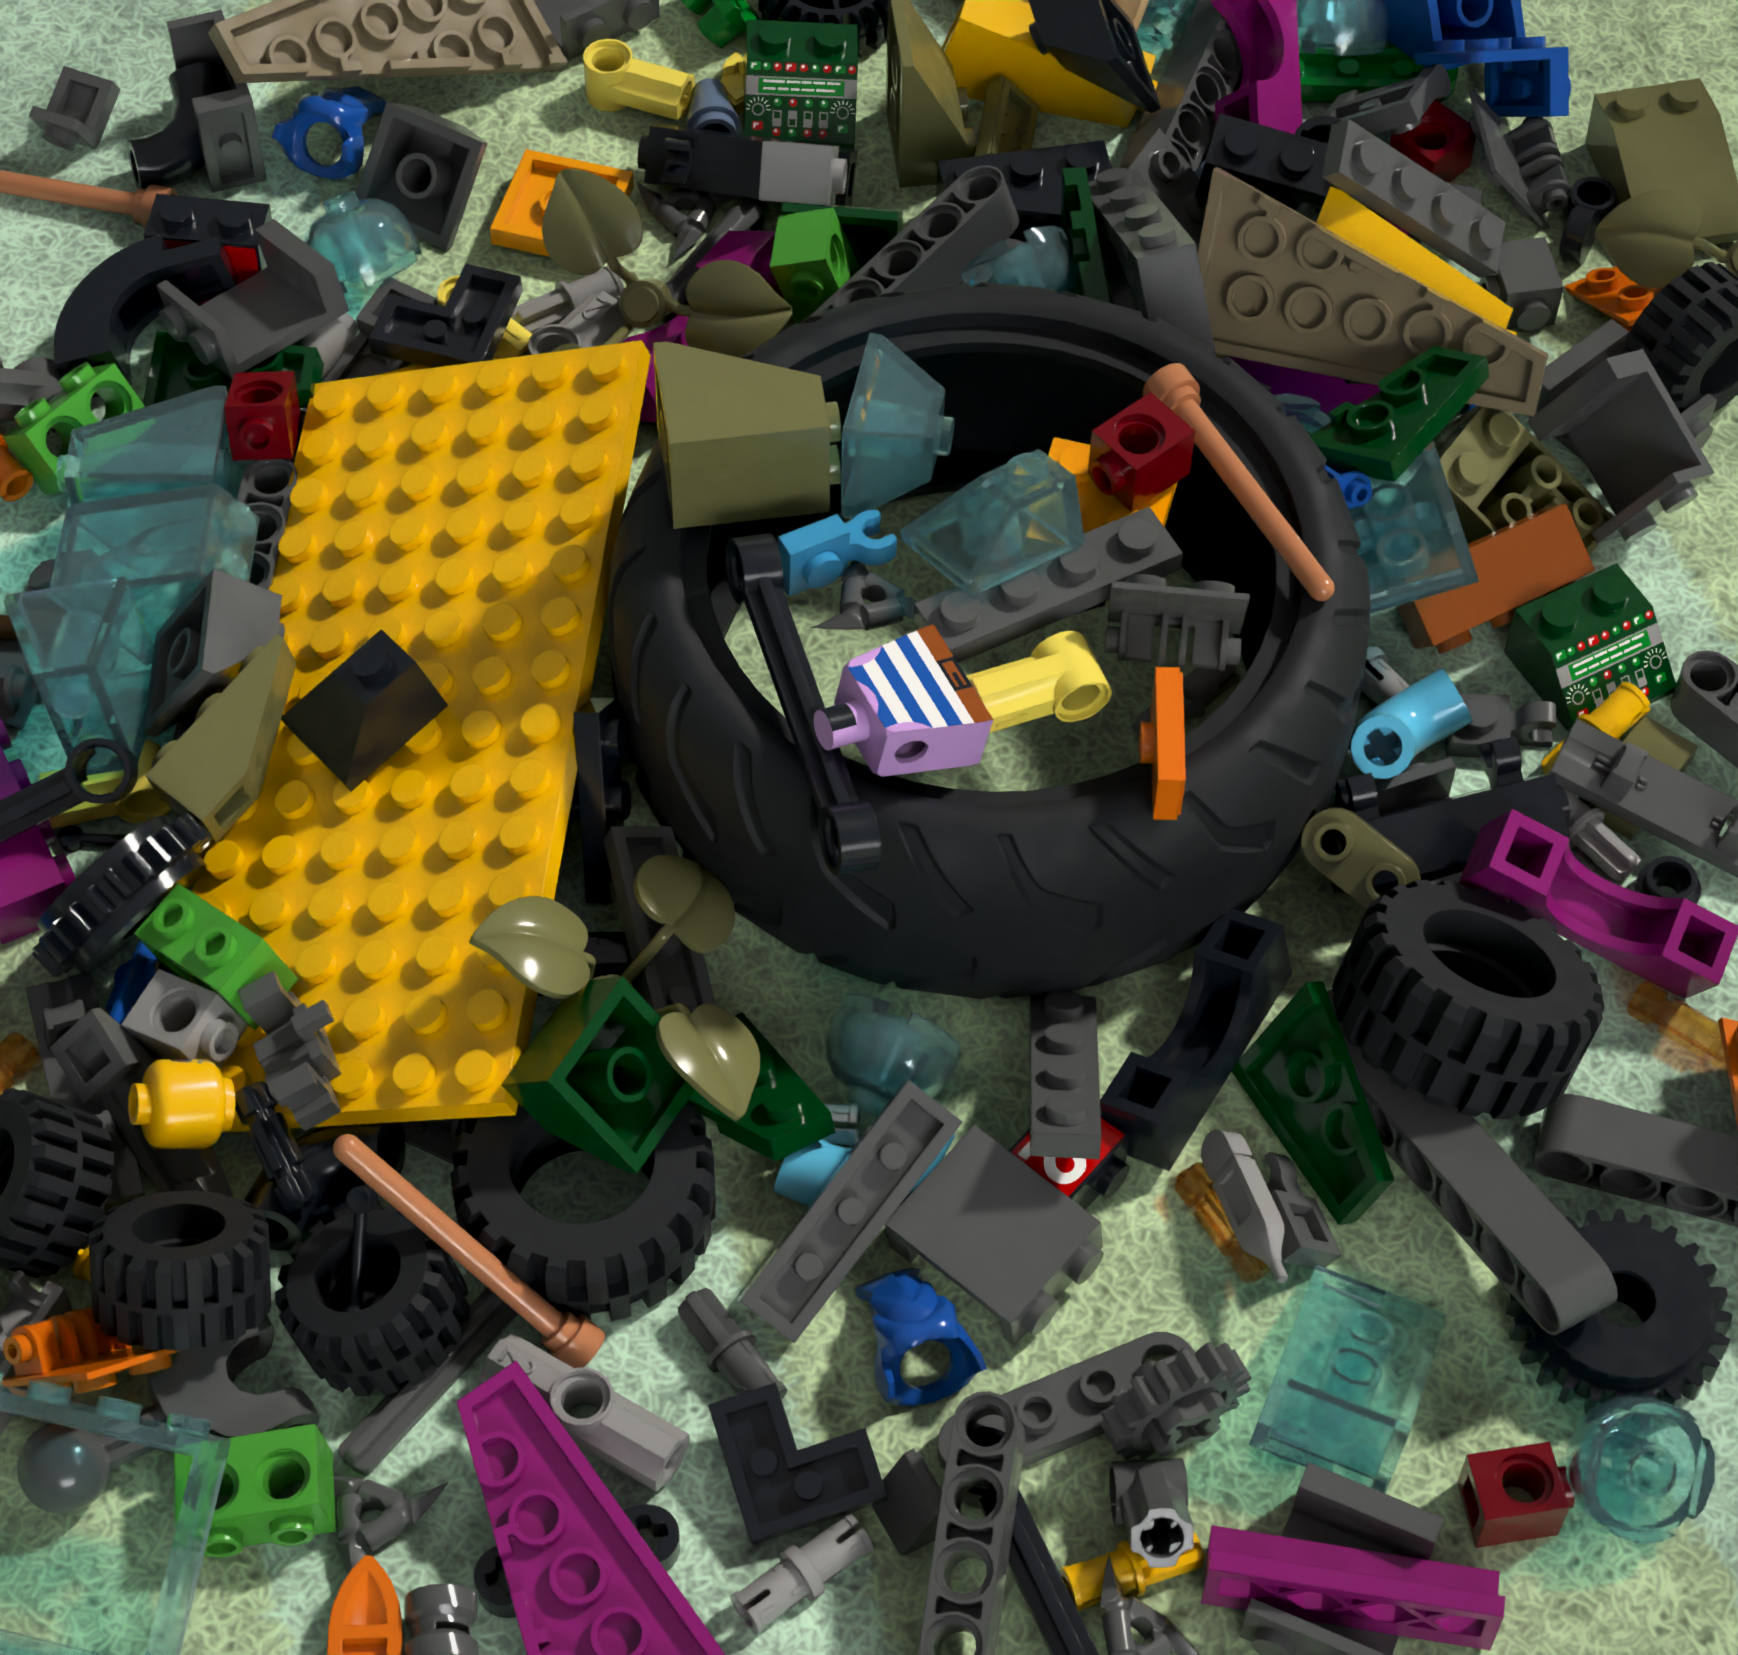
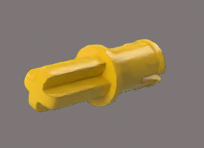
M1623 681L1599 707L1589 715L1581 714L1577 719L1619 740L1628 729L1651 711L1649 707L1650 702L1638 687ZM1564 740L1542 760L1541 768L1545 774H1548Z
M1194 1532L1193 1549L1184 1552L1178 1558L1175 1566L1152 1568L1142 1555L1132 1552L1129 1542L1124 1540L1116 1544V1550L1087 1561L1060 1567L1059 1572L1079 1612L1084 1608L1101 1602L1102 1584L1108 1555L1123 1589V1595L1132 1593L1135 1598L1145 1594L1146 1586L1199 1569L1204 1564V1555L1201 1543Z

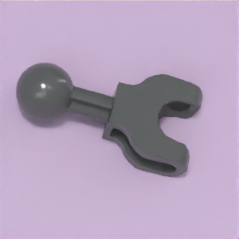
M265 1314L264 1321L260 1325L246 1330L245 1335L235 1340H226L221 1342L220 1345L207 1348L201 1347L177 1352L176 1359L171 1367L148 1378L153 1405L97 1430H93L75 1421L52 1422L36 1430L27 1439L20 1451L17 1462L18 1481L26 1497L37 1507L52 1513H73L88 1507L102 1494L108 1483L111 1469L171 1443L174 1449L176 1446L309 1424H316L317 1426L320 1416L311 1399L302 1390L289 1387L275 1392L254 1395L239 1390L233 1384L240 1372L250 1364L266 1357L272 1347L274 1327L268 1315Z

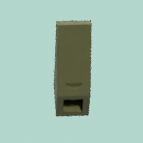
M277 633L265 646L256 647L245 657L239 668V674L222 693H215L204 701L196 714L195 722L178 740L168 742L159 750L153 759L152 769L145 775L161 800L183 817L187 813L192 814L213 837L212 840L215 843H218L258 799L262 791L296 667V661L284 638Z

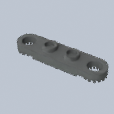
M1153 1332L1002 1394L1012 1404L1025 1429L1022 1468L1104 1434L1105 1432L1100 1425L1104 1422L1101 1416L1102 1411L1114 1406L1111 1398L1115 1394L1128 1391L1133 1387L1130 1383V1380L1133 1379L1131 1374L1142 1366L1146 1358H1150L1154 1354L1155 1356L1159 1354L1172 1356L1182 1348L1192 1347L1178 1335L1169 1332ZM954 1415L946 1420L938 1435L937 1455L940 1466L944 1471ZM987 1415L979 1419L973 1428L993 1427L1006 1433L1007 1420L998 1415Z

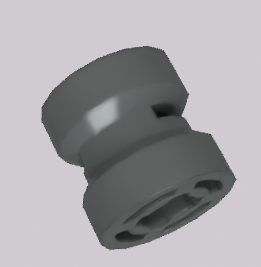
M432 1584L408 1592L404 1598V1616L406 1625L412 1629V1639L405 1646V1655H479L478 1642L471 1637V1626L478 1619L477 1594L475 1591L456 1584Z

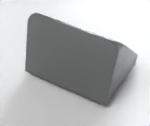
M913 1448L901 1456L882 1480L889 1500L872 1505L900 1555H908L935 1541L942 1495L941 1488L921 1454Z

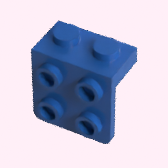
M1546 36L1432 41V52L1415 53V65L1484 63L1485 102L1499 117L1569 116V96L1571 93L1568 47H1546Z

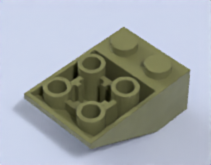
M1478 405L1460 416L1450 425L1394 494L1430 532L1458 547L1467 545L1544 508L1566 503L1590 556L1598 545L1592 533L1613 518L1599 501L1510 412Z

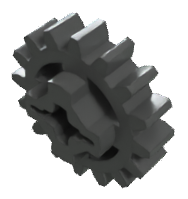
M1211 1342L1206 1343L1196 1352L1192 1348H1182L1170 1357L1156 1362L1148 1361L1131 1374L1133 1379L1130 1380V1383L1133 1387L1128 1391L1115 1394L1111 1398L1114 1406L1102 1411L1101 1416L1104 1422L1100 1425L1117 1455L1121 1453L1125 1460H1129L1139 1454L1141 1460L1147 1459L1155 1451L1161 1456H1169L1180 1447L1196 1441L1203 1442L1213 1436L1220 1429V1416L1227 1411L1236 1409L1240 1405L1237 1398L1250 1391L1251 1388L1247 1382L1252 1378L1235 1349L1232 1350L1228 1343H1223L1214 1348Z

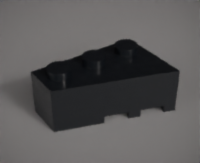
M1104 140L937 161L936 198L969 169L986 165L997 167L1003 173L1019 216L1018 227L1009 238L1019 240L1028 246L1051 253L1059 258L1062 168L1086 167L1088 182L1096 180L1095 177L1099 173L1112 169V165Z

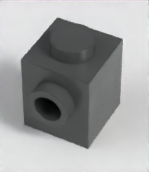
M1546 237L1502 242L1497 273L1481 277L1480 286L1513 308L1507 329L1532 331L1543 326L1555 325L1564 287Z

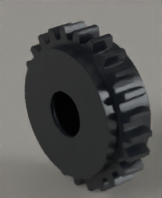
M189 813L183 818L181 816L178 817L171 824L161 815L147 821L97 859L47 908L37 923V927L44 935L39 938V943L33 947L32 950L34 952L32 955L53 977H59L64 972L68 973L74 967L83 976L95 971L137 938L134 934L177 883L190 890L208 866L201 858L204 853L203 850L211 844L210 840L213 837Z
M1616 1209L1612 1221H1601L1596 1210H1588L1583 1226L1580 1228L1569 1216L1565 1217L1608 1266L1617 1286V1302L1624 1303L1635 1310L1642 1323L1637 1326H1621L1612 1323L1598 1312L1559 1334L1551 1335L1543 1330L1514 1296L1510 1294L1506 1305V1314L1515 1318L1509 1331L1510 1340L1527 1341L1523 1345L1519 1356L1521 1364L1539 1362L1541 1368L1536 1383L1541 1387L1554 1380L1562 1385L1558 1401L1565 1404L1576 1394L1585 1399L1584 1412L1589 1416L1594 1414L1599 1404L1610 1406L1613 1421L1621 1422L1627 1407H1635L1641 1420L1647 1421L1650 1420L1656 1402L1667 1413L1672 1414L1676 1412L1682 1395L1694 1401L1698 1397L1704 1381L1711 1383L1720 1365L1718 1360H1722L1730 1342V1339L1724 1335H1726L1732 1322V1314L1721 1310L1728 1296L1727 1288L1709 1287L1716 1274V1266L1714 1264L1699 1266L1695 1258L1700 1247L1696 1243L1682 1247L1675 1241L1677 1228L1670 1226L1661 1233L1651 1228V1216L1646 1214L1643 1215L1637 1224L1627 1222L1625 1213L1621 1209Z

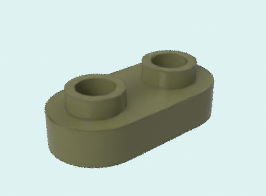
M1344 808L1325 809L1314 815L1307 822L1303 830L1301 845L1307 861L1366 909L1381 894L1374 886V877L1378 872L1384 870L1392 872L1398 879V885L1403 884L1405 886L1413 881L1421 880L1419 869L1410 856L1350 810ZM1335 829L1344 834L1346 847L1343 852L1332 854L1324 848L1322 838L1327 830Z

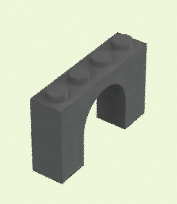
M1113 168L1099 173L1095 177V181L1089 182V188L1101 245L1104 272L1109 273L1111 280L1112 304L1141 311L1143 318L1149 321L1158 317L1211 345L1216 356L1196 243L1136 169L1130 171L1127 168Z

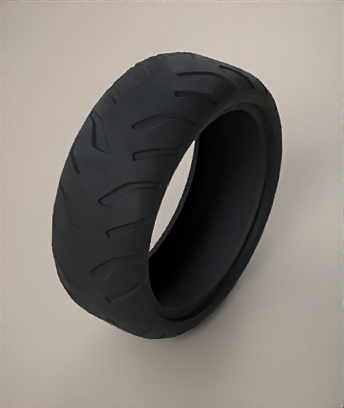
M980 282L975 286L962 283L885 293L879 297L860 299L809 316L799 324L792 325L739 357L821 376L825 402H837L841 422V441L830 442V445H837L841 483L830 485V512L673 529L660 441L656 442L622 515L610 566L608 622L611 669L618 718H624L627 727V748L625 753L638 767L636 780L643 797L659 825L672 828L675 841L683 849L682 857L697 862L701 865L702 869L710 871L724 884L729 891L732 901L735 903V912L797 953H814L819 963L880 985H886L894 981L896 987L900 989L976 999L994 996L1006 999L1046 995L1050 992L1075 991L1084 987L1095 986L1165 962L1182 951L1201 943L1215 920L1232 908L1242 912L1248 910L1274 883L1301 849L1302 833L1307 822L1314 815L1326 809L1335 791L1350 747L1368 649L1371 604L1366 562L1357 554V550L1362 544L1337 478H1329L1325 470L1326 457L1295 415L1287 416L1282 411L1283 403L1230 357L1221 359L1216 357L1211 345L1158 317L1149 321L1143 318L1141 311L1067 291L1057 293L1054 290L1043 287ZM1169 364H1183L1200 386L1199 396L1201 404L1199 407L1332 579L1335 586L1332 597L1321 602L1314 600L1308 594L1194 443L1190 474L1177 483L1164 528L1183 553L1181 567L1196 582H1225L1235 587V593L1250 594L1241 633L1233 634L1234 638L1241 639V655L1247 673L1226 701L1200 726L1185 736L1186 782L1181 815H1178L1177 820H1153L1152 764L1137 763L1106 776L1066 786L1030 791L989 792L951 789L914 782L894 775L881 777L872 773L869 766L843 756L858 800H867L875 812L881 837V860L877 869L833 875L825 863L819 836L820 814L786 718L753 685L738 665L724 640L736 613L742 606V604L738 605L734 601L727 581L725 547L728 539L770 533L778 545V536L838 514L841 520L882 504L922 495L945 492L988 491L1016 493L1035 497L1054 437L1090 445L1092 430L1143 397L1144 385L1156 371Z

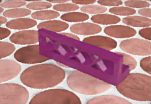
M1211 1525L1201 1604L1246 1611L1251 1598L1305 1621L1490 1651L1504 1618L1505 1596L1498 1595L1499 1571Z

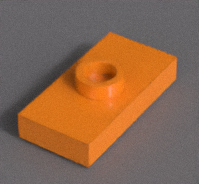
M1155 667L1150 706L1151 722L1140 723L1139 763L1152 764L1153 820H1177L1178 815H1181L1186 782L1183 672H1180V667Z

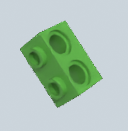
M834 208L778 216L770 269L786 302L793 309L792 315L796 324H799L814 313L861 268Z
M86 362L74 368L58 382L63 389L49 401L41 397L22 408L14 416L18 425L3 436L8 446L22 465L30 471L34 477L33 480L46 495L69 492L156 422L115 363L91 367ZM94 393H97L105 404V415L102 421L96 419L91 411L90 403ZM50 427L55 429L61 438L62 446L57 457L51 454L46 445V435Z
M179 883L176 884L134 933L173 975L217 993L254 1030L259 1025L244 1010L238 990L271 971L278 975L281 986L287 992L298 981V977L263 938Z
M316 1424L174 1447L175 1527L194 1553H201L215 1558L229 1557L240 1553L245 1546L270 1542L282 1546H296L310 1542L314 1535L336 1532L333 1452ZM297 1481H304L296 1494L289 1498L278 1499L280 1492L287 1485ZM225 1493H233L230 1500L223 1507L208 1511L210 1504L218 1496Z

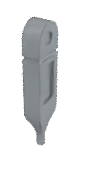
M1218 1129L1212 1130L1203 1141L1201 1159L1209 1179L1213 1181L1214 1190L1238 1243L1245 1252L1266 1263L1271 1268L1279 1284L1285 1283L1289 1277L1282 1264L1281 1256L1284 1223L1256 1161L1251 1159L1253 1155L1244 1137L1239 1133Z

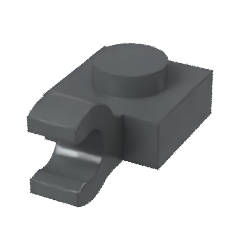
M1459 693L1471 714L1473 722L1446 737V756L1480 758L1478 744L1514 736L1517 739L1518 745L1552 747V728H1556V703L1533 701L1524 704L1518 709L1510 710L1509 695Z
M1269 1152L1264 1156L1271 1171L1267 1187L1284 1223V1238L1281 1251L1282 1262L1319 1270L1324 1269L1342 1255L1315 1198L1303 1196L1297 1181L1296 1167L1292 1160L1285 1155Z

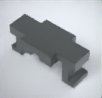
M274 971L239 989L238 993L244 1010L267 1035L255 1042L253 1047L258 1061L266 1073L264 1078L270 1095L282 1107L287 1105L291 1109L296 1122L304 1131L341 1112L330 1080L342 1073L324 1028L326 1025L334 1022L329 1005L324 1000L309 1008L305 1003L301 1004L292 991L287 992L281 986L278 975Z

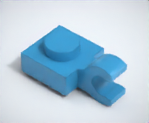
M867 510L861 512L847 523H843L839 515L835 514L778 536V548L783 567V589L790 597L810 588H822L831 584L837 578L844 575L849 561H859L872 566L890 562L896 556L897 538L895 535H887L881 539L868 538V536L880 532L881 514L879 511Z

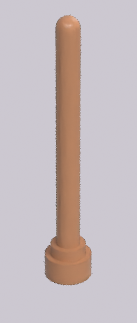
M0 170V193L132 215L133 220L141 223L144 229H146L156 194L179 196L175 188L153 184L149 185L146 189L139 188L136 193Z
M1180 363L1169 364L1156 371L1144 385L1143 397L1151 392L1195 430L1194 443L1308 594L1316 601L1322 602L1330 599L1335 591L1332 579L1199 407L1201 404L1199 396L1200 386L1194 377Z
M344 1134L335 1140L333 1152L336 1158L543 1335L541 1343L548 1348L547 1353L573 1368L585 1367L591 1361L605 1339V1332L584 1314L575 1316L570 1311L560 1313L356 1136Z

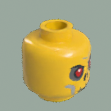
M156 1060L148 1066L142 1083H133L130 1087L128 1096L130 1123L132 1125H141L146 1141L157 1149L209 1148L218 1141L221 1132H228L233 1125L235 1116L233 1082L229 1077H222L220 1069L209 1060Z

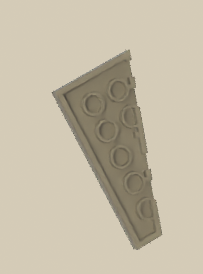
M274 0L215 23L208 32L235 83L552 72L561 70L568 63L534 0Z
M1218 167L1213 169L1198 248V260L1216 354L1378 386L1379 380L1433 346L1487 357L1490 377L1466 403L1535 416L1548 353Z

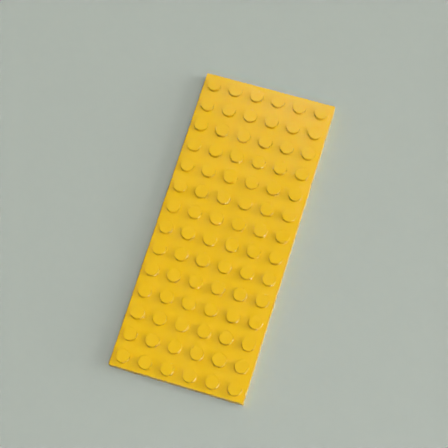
M642 340L315 383L314 396L309 398L294 462L297 470V482L290 493V512L285 533L278 544L280 554L273 583L268 589L282 595L279 622L285 626L284 640L296 661L295 671L282 715L381 629L419 665L448 706L352 792L281 721L260 796L218 843H215L212 839L210 840L211 844L203 850L204 853L201 856L208 866L203 875L194 884L192 893L264 939L298 977V981L288 992L292 991L301 1004L305 1003L309 1008L324 1000L329 1005L334 1022L326 1025L324 1028L342 1073L330 1080L341 1112L314 1127L516 1115L518 1102L501 1084L528 1048L538 992L524 985L493 956L471 945L469 941L479 925L494 910L505 903L527 896H540L552 900L555 898L578 769L573 713L586 703L591 696L608 600L611 558L623 515L651 358ZM292 470V474H291L289 486L291 485V483H292V481H293V479H294V472H293V470ZM250 1026L246 1028L238 1040L235 1050L220 1068L222 1077L231 1078L235 1093L241 1088L256 1082L263 1081L266 1083L264 1078L266 1073L259 1063L253 1047L255 1042L267 1036L260 1026L256 1030ZM278 1103L274 1107L275 1113H283L290 1129L302 1128L296 1122L293 1112L287 1105L282 1107ZM235 1110L233 1125L228 1132L249 1131V1124H242Z

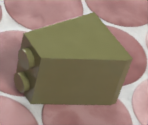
M667 341L653 343L657 426L673 529L830 512V485L841 483L837 445H830V442L841 441V422L837 402H825L821 376Z

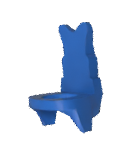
M359 86L336 89L326 87L320 93H306L302 95L292 115L275 125L272 138L281 144L283 152L290 162L301 170L323 178H345L357 173L363 165L364 138L361 125L366 123L367 119L373 118V114L383 113L387 102L382 97ZM315 123H328L334 126L341 135L343 141L342 155L331 166L322 165L315 161L307 149L306 137L309 129Z
M907 1268L885 1273L855 1287L857 1297L869 1303L877 1339V1350L874 1358L876 1388L886 1402L897 1406H917L948 1397L968 1385L978 1372L987 1369L982 1354L958 1321L955 1305L945 1296H937L932 1284L922 1281V1272L918 1268ZM933 1340L944 1344L950 1352V1363L946 1372L938 1380L928 1385L916 1386L908 1384L902 1379L900 1363L908 1350L925 1341Z

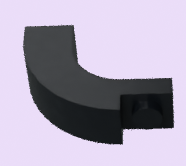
M162 234L136 242L118 251L95 267L71 293L56 324L54 334V365L61 378L86 362L91 367L115 363L131 386L130 355L132 347L142 330L159 317V311L165 308L156 285L167 280L194 303L213 299L238 284L237 274L219 237L169 249ZM94 393L92 398L99 397V395Z

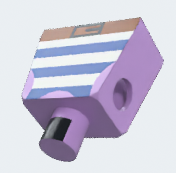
M934 624L920 628L851 659L843 667L834 706L819 709L814 714L815 733L819 743L825 750H832L855 743L872 773L881 777L980 763L993 722L991 714Z

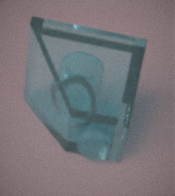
M869 333L842 430L841 517L853 519L861 512L873 510L931 481L937 455L948 456L952 445L955 418L944 416L945 388L881 334Z
M1040 449L1031 453L1014 456L1007 464L981 475L900 529L901 538L905 544L971 597L1085 544L1076 477Z

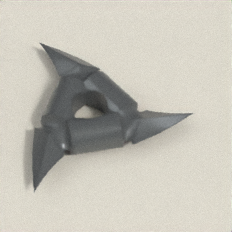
M637 182L640 194L649 212H655V218L676 236L677 243L673 259L685 252L704 235L703 233L716 211L717 204L720 205L742 197L690 189L666 191L665 196H661V194ZM691 210L692 212L686 216L679 211Z
M852 561L840 580L843 582L841 586L840 614L811 628L864 629L868 631L902 622L903 616L914 619V603L917 601L912 597L906 598L904 596V589L874 573L869 574L865 564L859 561ZM864 599L869 600L873 603L865 604Z
M334 1476L335 1497H339L337 1499L338 1539L341 1540L336 1546L347 1573L349 1574L352 1568L366 1555V1550L370 1552L375 1551L406 1531L408 1523L414 1525L438 1498L448 1482L406 1498L404 1492L369 1479L364 1481L365 1477ZM365 1509H376L383 1512L373 1521L364 1524L360 1521Z
M1108 1555L1101 1594V1607L1106 1611L1101 1617L1108 1655H1170L1171 1652L1178 1655H1200L1188 1639L1169 1619L1167 1621L1164 1615L1132 1595L1128 1597L1123 1595V1589ZM1131 1627L1145 1638L1142 1645L1135 1644Z

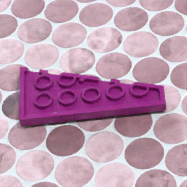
M517 1360L456 1401L527 1655H725Z

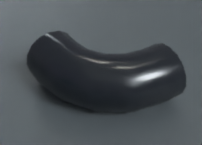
M198 62L179 68L169 76L168 80L173 95V111L169 121L158 131L127 140L130 167L137 190L139 188L146 189L151 184L165 187L173 186L190 179L204 165L192 98L228 91L227 81L221 64L217 62Z
M401 1122L326 1126L295 1139L305 1159L301 1163L302 1169H309L319 1188L316 1201L298 1211L286 1212L282 1209L273 1190L277 1187L276 1181H270L264 1169H262L244 1200L251 1203L252 1208L261 1210L266 1216V1223H269V1249L277 1251L291 1250L297 1241H301L312 1212L332 1196L352 1186L366 1184L334 1155L333 1145L339 1136L344 1134L356 1136L395 1171L401 1174L406 1149Z

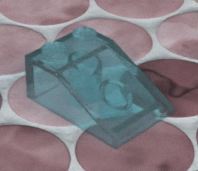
M1434 441L1430 442L1395 482L1374 479L1368 476L1372 487L1370 501L1364 506L1349 509L1362 544L1357 550V554L1365 560L1369 575L1370 614L1479 582Z
M1316 1264L1249 1445L1271 1453L1282 1461L1296 1463L1307 1467L1308 1462L1382 1493H1386L1409 1436L1446 1314Z

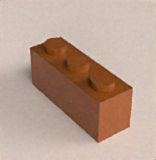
M1564 503L1533 513L1387 581L1386 585L1414 647L1418 649L1436 646L1438 653L1441 654L1473 640L1469 629L1486 621L1490 622L1493 629L1512 622L1515 609L1533 599L1546 596L1576 582V579L1595 571V568L1568 506Z

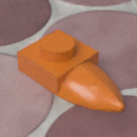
M364 1555L343 1581L333 1603L328 1625L327 1655H404L405 1633L402 1625L400 1603L394 1586L383 1567L372 1555Z

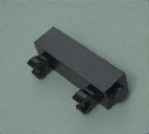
M659 123L650 126L649 135L641 136L637 164L639 169H645L644 183L759 199L763 141L803 142ZM839 147L838 158L847 159V181L845 193L835 195L834 205L851 206L858 150Z
M1515 736L1478 744L1480 761L1490 783L1488 788L1379 815L1377 807L1378 795L1372 773L1339 779L1336 784V792L1341 807L1357 814L1410 856L1416 863L1420 875L1467 863L1481 826L1511 809L1566 837L1569 836L1566 822L1570 818V805L1564 789L1559 784H1556L1554 773L1523 778L1521 772V752ZM1331 829L1324 833L1322 843L1328 852L1339 854L1346 847V838L1339 830ZM1380 871L1374 877V886L1398 881V879L1390 871ZM1331 881L1333 893H1344L1341 888Z

